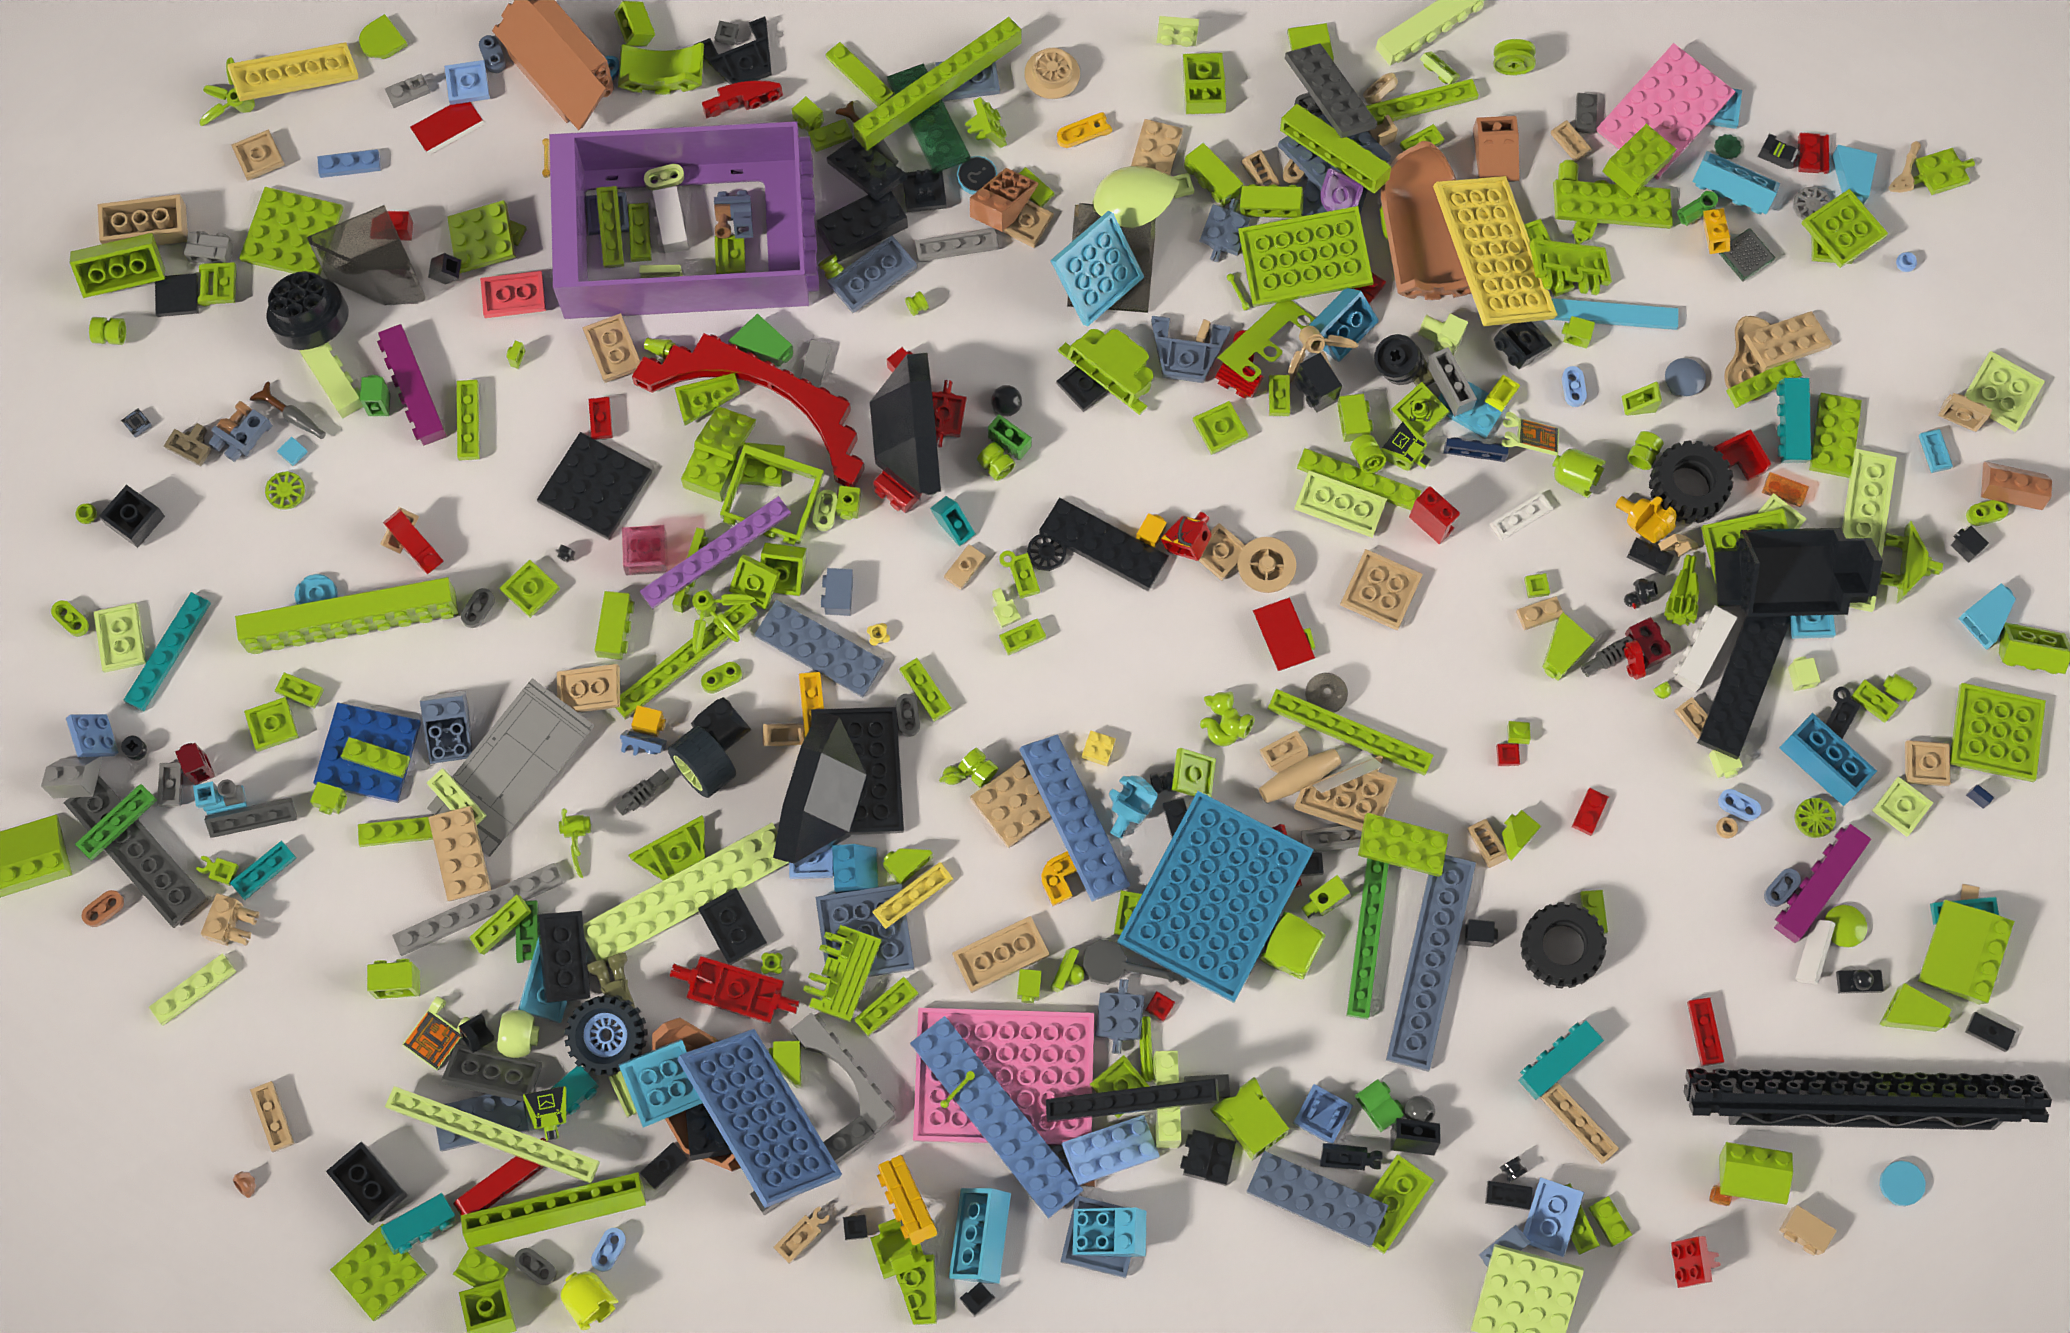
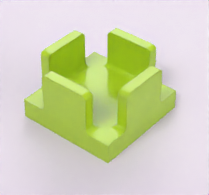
M896 1218L879 1224L880 1234L870 1238L884 1279L927 1264L920 1243L912 1245L910 1238L905 1240L900 1229L902 1226L901 1222H897Z

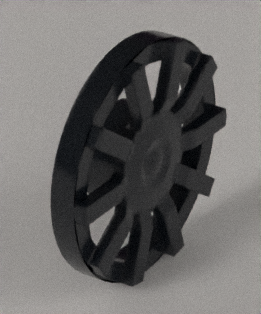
M1038 534L1029 542L1027 553L1034 567L1039 570L1052 571L1060 567L1064 562L1066 547L1060 544L1054 547L1053 540L1048 543L1044 535ZM1040 538L1043 540L1041 545L1037 542ZM1033 543L1039 548V550L1031 549ZM1062 546L1063 553L1055 552V550ZM1031 553H1038L1039 555L1032 558ZM1054 555H1055V556H1060V557H1062V558L1060 559V561H1058V560L1054 557ZM1041 558L1039 564L1035 562V560ZM1051 559L1056 563L1055 565L1051 566ZM1044 560L1047 561V566H1042Z

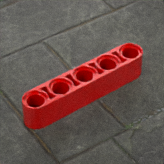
M515 1156L460 1196L453 1205L460 1215L488 1209L543 1169L544 1166Z

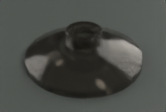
M1320 673L1308 682L1305 696L1307 702L1335 713L1345 705L1348 698V689L1345 682L1339 676L1333 673ZM1329 688L1331 693L1325 694L1324 689Z

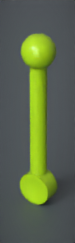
M1228 274L1227 280L1233 285L1242 303L1243 310H1249V304L1245 302L1234 281V275Z
M968 1071L966 1078L946 1099L940 1102L942 1108H947L949 1102L965 1084L975 1078L974 1072Z

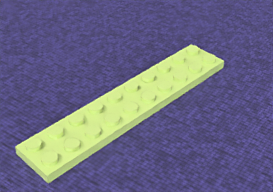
M773 822L583 923L584 937L596 960L607 961L609 957L627 951L699 912V907L734 888L739 890L789 863L773 858L778 833Z

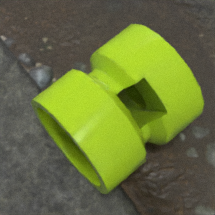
M92 317L89 325L90 341L96 344H105L108 341L109 344L123 345L126 339L125 320L122 318H110L108 321L105 317Z
M1641 431L1635 440V446H1632L1627 456V460L1639 469L1650 470L1656 460V455L1659 454L1664 443L1657 435L1648 431Z
M1372 435L1359 436L1352 442L1350 450L1364 473H1375L1383 468L1386 463V457L1382 450L1379 449V445Z
M997 442L986 446L977 457V461L984 469L989 468L988 473L995 481H1000L1006 477L1016 465L1008 454L1004 455V450Z
M974 748L963 758L958 768L966 776L971 775V780L979 788H982L995 776L999 768L991 760L986 761V755L978 748Z

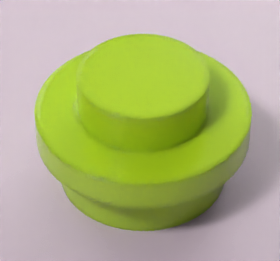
M81 504L77 507L75 516L80 523L90 524L96 519L97 510L91 504Z

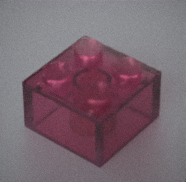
M664 525L622 527L623 569L626 575L668 572L667 533Z

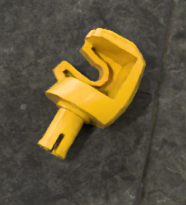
M1621 496L1616 502V508L1629 514L1627 518L1628 525L1652 543L1662 540L1676 527V511L1671 506L1664 510L1661 506L1663 498L1660 496H1656L1651 500L1642 498L1636 504Z

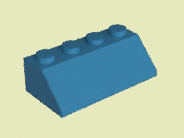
M1813 713L1779 747L1843 806L1877 772L1874 767Z

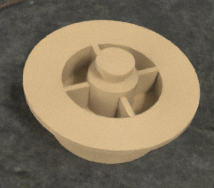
M1046 48L1035 53L1028 60L1025 67V80L1028 87L1038 96L1047 99H1058L1067 96L1076 88L1080 79V69L1077 61L1069 53L1059 48Z
M1260 537L1247 543L1241 550L1238 558V571L1242 580L1250 588L1258 592L1273 593L1284 589L1290 584L1296 572V559L1293 551L1283 541L1273 537Z

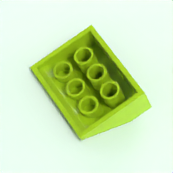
M57 814L0 831V898L72 875Z
M1944 900L1918 982L1979 1005L1987 1004L2015 921L1991 912Z

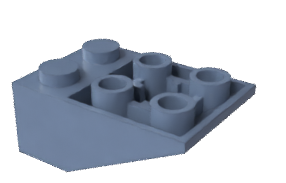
M466 691L423 696L420 700V707L430 764L467 759L473 751Z

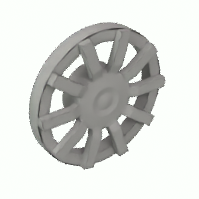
M1806 187L1799 191L1793 201V208L1797 216L1803 220L1807 217L1803 213L1807 212L1811 215L1820 209L1821 205L1829 203L1831 200L1827 195L1828 193L1818 187ZM1806 193L1808 198L1804 197L1801 194ZM1798 198H1800V199H1802V200L1805 201V202H1799V203H1797ZM1798 206H1803L1804 209L1800 212Z

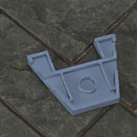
M1152 316L1151 324L1162 377L1204 383L1230 333L1231 327L1213 324L1210 343L1180 340L1167 337L1170 318Z

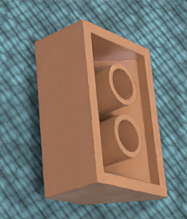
M1984 461L1981 498L2043 510L2051 499L2052 479L2046 474Z

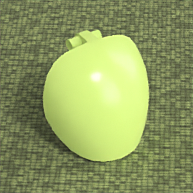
M1143 166L1123 167L1114 170L1099 183L1094 194L1092 209L1100 216H1103L1107 211L1113 212L1119 226L1127 228L1142 226L1157 218L1168 207L1176 193L1179 180L1153 168Z

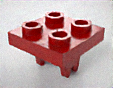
M1706 1236L1671 1242L1678 1288L1713 1282L1711 1269L1719 1267L1721 1264L1714 1260L1719 1257V1253L1708 1251Z

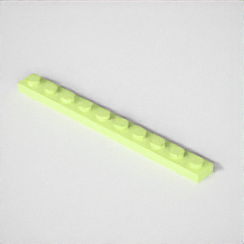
M395 1086L385 1105V1108L588 1183H592L600 1164L598 1160Z

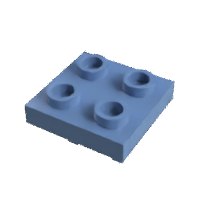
M70 714L66 718L78 758L108 757L119 753L107 714Z
M1313 1084L1293 1124L1319 1139L1333 1144L1353 1105Z

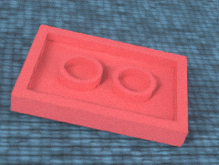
M542 271L480 278L484 318L546 311Z

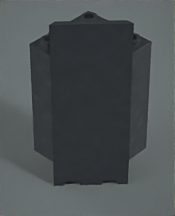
M1841 528L1741 530L1740 538L1736 540V548H1713L1717 606H1741L1745 610L1747 617L1848 615L1850 603H1866L1869 596L1877 595L1883 559L1872 538L1846 539Z

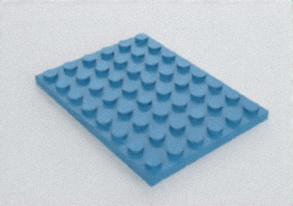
M1197 791L1117 943L1235 1003L1314 849Z

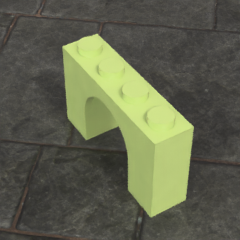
M1155 1051L1153 1057V1082H1156V1086L1179 1083L1178 1051ZM1180 1107L1157 1109V1122L1155 1125L1157 1149L1179 1147L1181 1143Z

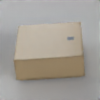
M1203 319L1196 342L1205 343L1210 331V321Z

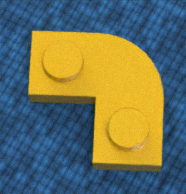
M1068 851L1050 859L1042 871V885L1052 906L1060 904L1073 896L1064 879L1077 872Z

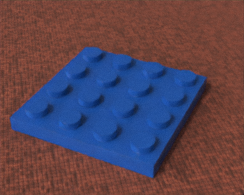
M337 703L313 784L316 785L317 782L341 788L344 792L398 803L408 767L404 777L400 778L342 759L341 755L348 738L351 737L411 758L421 721Z

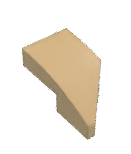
M1673 534L1658 543L1661 551L1674 550L1677 557L1690 550L1700 549L1697 542L1681 534Z

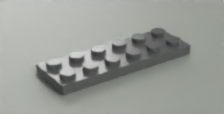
M1320 43L1285 53V60L1341 138L1376 129L1377 121Z

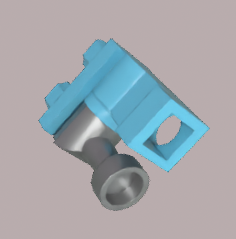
M229 779L222 780L218 787L213 781L193 786L196 807L203 808L207 815L247 807L243 785H235Z

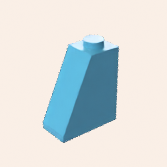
M1838 145L1833 152L1832 159L1841 191L1844 193L1850 189L1864 205L1870 195L1877 154Z
M2001 583L1965 611L1958 619L1988 650L1998 640L2016 598L2013 596L2012 591Z

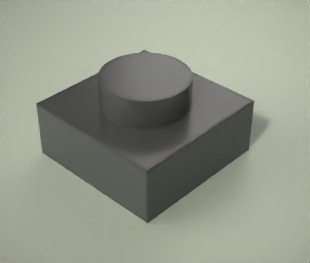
M719 20L714 37L715 42L734 46L739 25Z

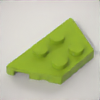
M703 815L629 854L630 859L662 881L705 858V820Z

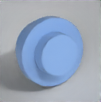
M1905 252L1897 257L1896 265L1901 271L1910 272L1916 267L1917 260L1914 254Z

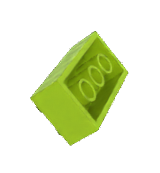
M153 233L70 252L69 263L83 298L165 279V266Z

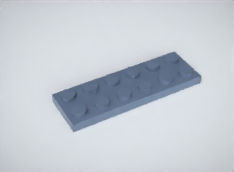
M778 600L774 602L754 634L758 639L816 672H820L823 676L862 698L885 664V661Z
M1264 1151L1247 1189V1193L1370 1248L1388 1209L1387 1204Z

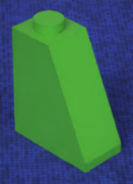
M758 313L728 340L729 343L736 345L739 350L745 353L751 352L757 356V359L770 361L776 366H780L783 362L787 363L793 356L792 344Z

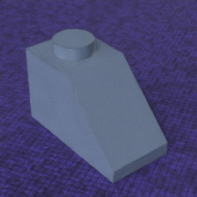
M1515 1225L1482 1251L1479 1256L1488 1267L1494 1244L1521 1251L1531 1242Z

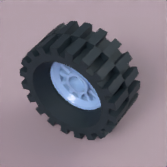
M611 994L597 996L583 1002L581 1006L573 1011V1016L568 1018L567 1023H569V1027L565 1028L564 1035H568V1039L565 1040V1046H570L571 1049L568 1054L570 1058L574 1056L577 1059L574 1063L578 1067L583 1065L585 1067L584 1071L588 1073L594 1071L596 1072L595 1075H611L621 1071L618 1064L638 1057L643 1053L641 1050L646 1046L647 1042L644 1038L648 1035V1030L644 1029L643 1025L646 1021L644 1017H640V1009L638 1007L634 1008L632 1006L633 1002L630 1000L625 1001L622 1000V996H611ZM620 1025L621 1029L617 1030L616 1027ZM604 1028L612 1032L610 1040H606L603 1037L602 1032ZM594 1039H598L596 1044L593 1041Z

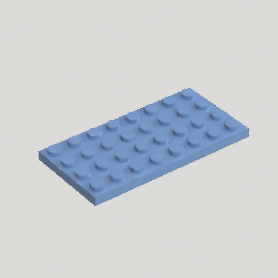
M755 1029L689 1051L678 1057V1062L764 1208L841 1177L840 1169Z

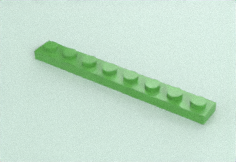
M1368 858L1366 860L1346 1016L1367 1020L1369 1019L1389 865Z

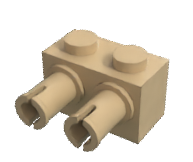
M216 893L201 935L209 941L228 946L230 940L247 946L249 941L246 938L251 939V932L237 929L235 925L237 920L255 925L257 923L255 918H259V912L244 908L243 904L237 899Z

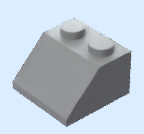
M61 758L46 767L41 787L53 799L93 797L102 758Z

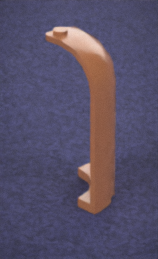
M1421 141L1416 146L1396 156L1390 164V179L1381 187V202L1397 292L1411 299H1415L1417 296H1425V300H1440L1443 295L1452 294L1453 298L1472 294L1433 187L1436 182L1453 181L1456 178L1445 155L1431 142Z

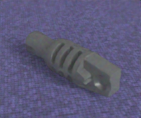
M1627 636L1597 652L1594 659L1580 666L1582 672L1585 673L1586 677H1589L1602 668L1608 669L1626 657L1624 648H1626L1627 642L1633 641L1632 638Z
M660 769L648 780H641L640 783L636 784L635 787L622 796L623 800L615 806L622 816L630 810L635 811L645 801L649 800L650 797L654 796L655 790L666 782L669 777Z

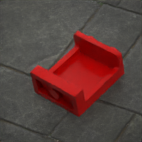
M1429 486L1415 500L1409 518L1440 545L1453 532L1454 527L1451 524L1459 517L1460 512Z

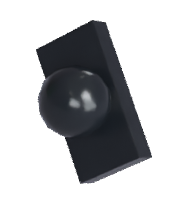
M1858 969L1836 972L1838 994L1882 993L1884 991L1881 970Z

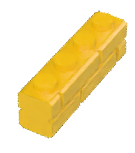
M899 1155L892 1158L891 1161L879 1164L880 1174L877 1175L881 1187L886 1186L888 1189L884 1193L889 1205L894 1203L896 1207L892 1211L897 1222L902 1220L903 1226L900 1229L905 1240L910 1238L912 1245H917L925 1239L928 1240L936 1236L938 1233L903 1156Z

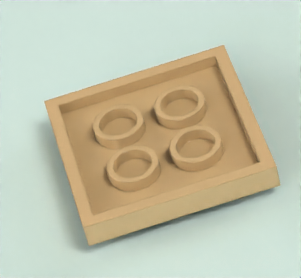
M1365 549L1340 606L1398 631L1423 574Z
M1022 759L970 796V799L1008 848L1052 818L1027 765Z

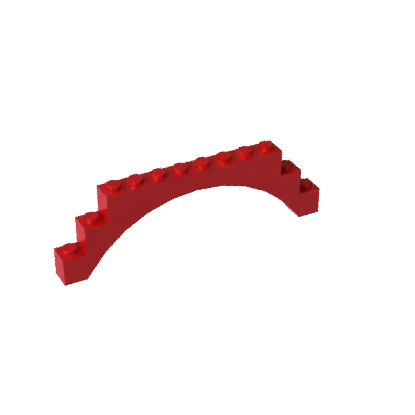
M703 333L692 353L684 346L678 347L673 345L662 365L657 359L652 357L649 359L644 356L632 375L634 385L653 393L677 382L705 377H720L735 373L736 379L749 381L771 389L789 400L807 416L820 434L829 453L835 482L843 486L855 487L865 470L864 462H862L863 460L856 455L850 456L858 438L855 429L848 425L843 426L851 411L850 403L846 398L842 396L836 397L830 394V391L826 388H818L805 378L799 379L786 369L782 371L776 368L770 361L757 359V356L753 353H745L732 343L726 344L716 335Z

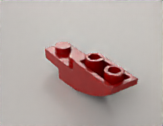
M746 81L726 85L717 89V97L702 102V107L706 119L717 117L727 110L737 109L742 104L746 111L756 109L764 103L774 102L782 97V86L780 83L771 81Z

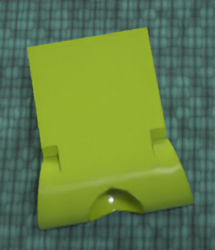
M1255 1077L1242 1085L1236 1096L1225 1098L1210 1109L1216 1118L1227 1125L1251 1160H1254L1287 1136L1289 1132V1127L1266 1097L1263 1096Z

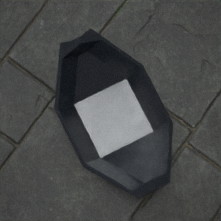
M928 353L907 354L869 402L875 464L921 501L920 494L922 493L932 495L941 492Z
M820 711L817 713L801 745L782 805L773 858L793 863L796 868L832 848V845H837L851 837L868 781L865 770L838 716Z

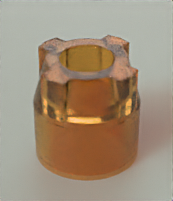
M1714 1185L1709 1201L1718 1205L1729 1206L1732 1196L1720 1194V1186Z

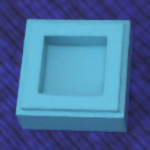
M293 437L288 439L277 450L278 454L292 466L308 452Z

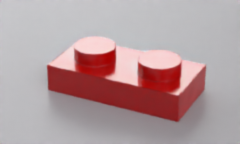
M610 398L588 399L591 438L595 440L613 438Z
M1589 788L1571 827L1591 836L1609 796Z

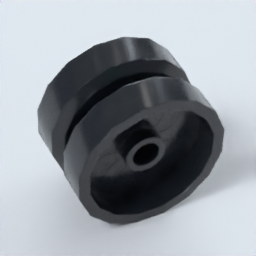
M1401 334L1390 335L1384 338L1378 344L1374 353V362L1378 371L1388 381L1397 385H1405L1415 381L1422 373L1425 365L1424 355L1420 348L1408 336Z

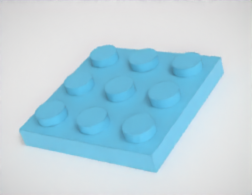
M682 1039L618 1064L643 1128L703 1103L677 1060L681 1054L687 1053Z

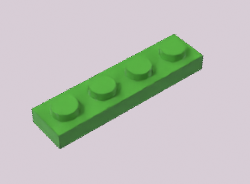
M142 784L138 785L75 845L92 861L150 808L157 799Z

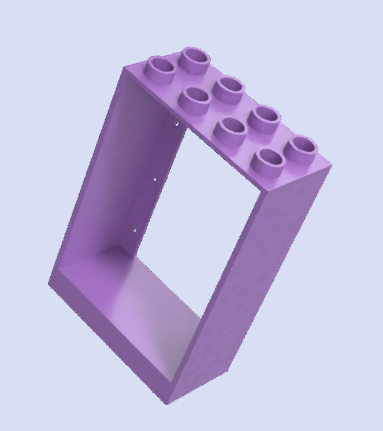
M797 121L549 134L553 289L564 319L612 317L620 313L622 316L801 307L809 306L808 292L819 291L818 266L816 262L817 236L814 222L815 197L812 178H814L810 136L799 137ZM669 164H678L684 171L683 182L676 186L762 182L765 185L769 272L588 281L586 192L588 190H596L599 187L617 186V189L646 187L644 182L645 173L650 169ZM674 174L671 178H677L678 175ZM656 179L652 180L654 184L658 182Z

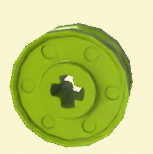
M1509 39L1499 42L1494 47L1495 58L1493 66L1496 71L1505 75L1528 73L1536 65L1534 57L1536 48L1533 43L1523 39Z

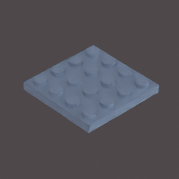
M1324 113L1318 116V118L1323 119L1325 123L1333 127ZM1367 131L1347 136L1361 147L1371 151L1372 154L1381 160L1390 161L1391 155ZM1289 136L1283 138L1278 143V147L1293 160L1294 164L1298 165L1299 169L1304 172L1320 191L1328 169H1334L1344 174Z
M902 884L815 897L822 945H828L840 950L842 944L827 940L824 935L825 932L837 935L840 925L882 940L868 977L914 970L907 916L904 915L885 929L873 914L876 908L902 890ZM823 952L825 963L828 957L838 959V957Z

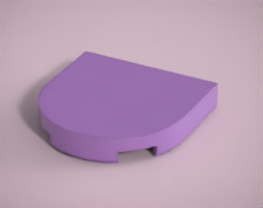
M1328 169L1321 189L1322 204L1327 211L1358 206L1364 186L1349 176L1334 169Z

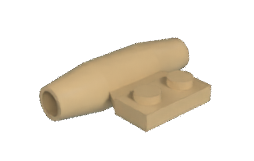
M1296 730L1260 749V754L1270 770L1278 774L1259 788V792L1266 803L1290 796L1319 781L1341 764L1340 756L1333 748L1308 757V747Z

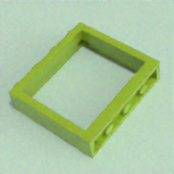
M744 444L720 512V517L724 519V523L735 526V523L738 524L745 519L730 513L749 458L813 479L815 481L796 535L774 527L763 533L768 538L775 539V536L782 538L784 543L790 545L800 544L824 477V470Z

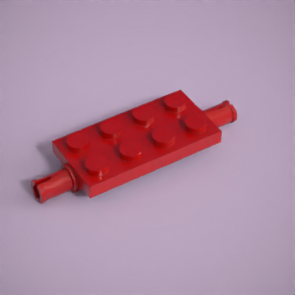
M700 956L696 968L690 969L674 963L672 966L673 970L670 972V977L688 981V984H690L686 997L688 1000L771 1024L777 1009L796 1014L798 1011L797 1007L799 1008L800 1000L782 996L783 980Z

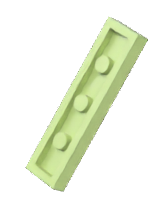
M222 953L149 1006V1009L159 1023L165 1025L235 974L236 970Z

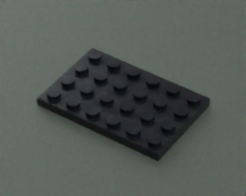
M896 707L811 709V725L819 711L840 717L867 775L868 781L851 835L903 833L904 821Z

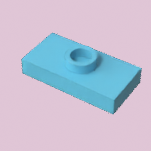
M1937 429L1920 433L1919 439L1931 473L1951 469L1953 465L1941 430Z

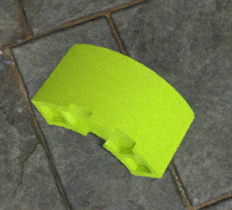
M700 42L691 47L667 51L647 50L622 44L620 46L618 87L642 93V90L655 91L656 95L671 94L672 90L681 89L682 92L698 88L702 85L704 44Z

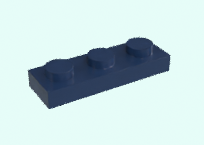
M1452 437L1447 438L1443 453L1505 462L1509 447H1504L1500 443L1484 444L1479 440L1464 441L1461 438Z

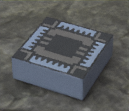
M139 408L121 420L135 438L152 426Z

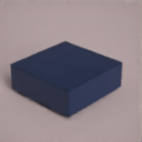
M1975 785L1966 794L1967 797L1981 808H1985L1994 799L1980 785Z

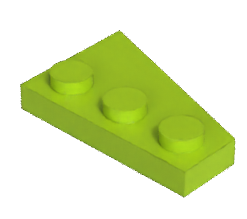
M735 373L675 387L685 426L714 410L717 406H721L740 395Z
M934 1254L924 1255L927 1264L896 1275L913 1325L937 1324Z

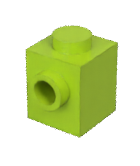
M805 96L792 108L793 119L795 122L797 121L800 129H805L809 132L820 128L823 124V111L808 97Z
M839 487L836 506L837 516L845 520L858 519L861 500L860 488Z
M317 782L310 802L324 814L331 815L332 812L339 814L340 810L346 805L347 796L341 788Z

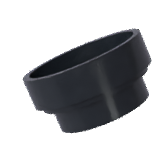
M302 271L290 274L274 285L268 296L266 319L280 344L294 350H308L324 345L336 337L347 322L349 309L336 284L316 273Z

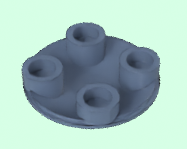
M1680 358L1668 365L1665 371V381L1673 395L1692 396L1702 390L1705 385L1706 375L1701 365L1696 361Z

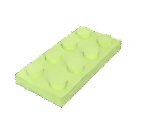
M1308 471L1294 509L1373 538L1387 498Z

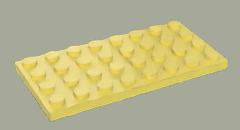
M1507 177L1436 182L1433 187L1483 326L1554 319L1557 316V312L1548 289L1543 287L1542 278L1535 276L1530 239Z

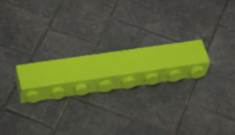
M639 1172L461 1215L462 1233L468 1248L471 1249L645 1206L644 1187Z

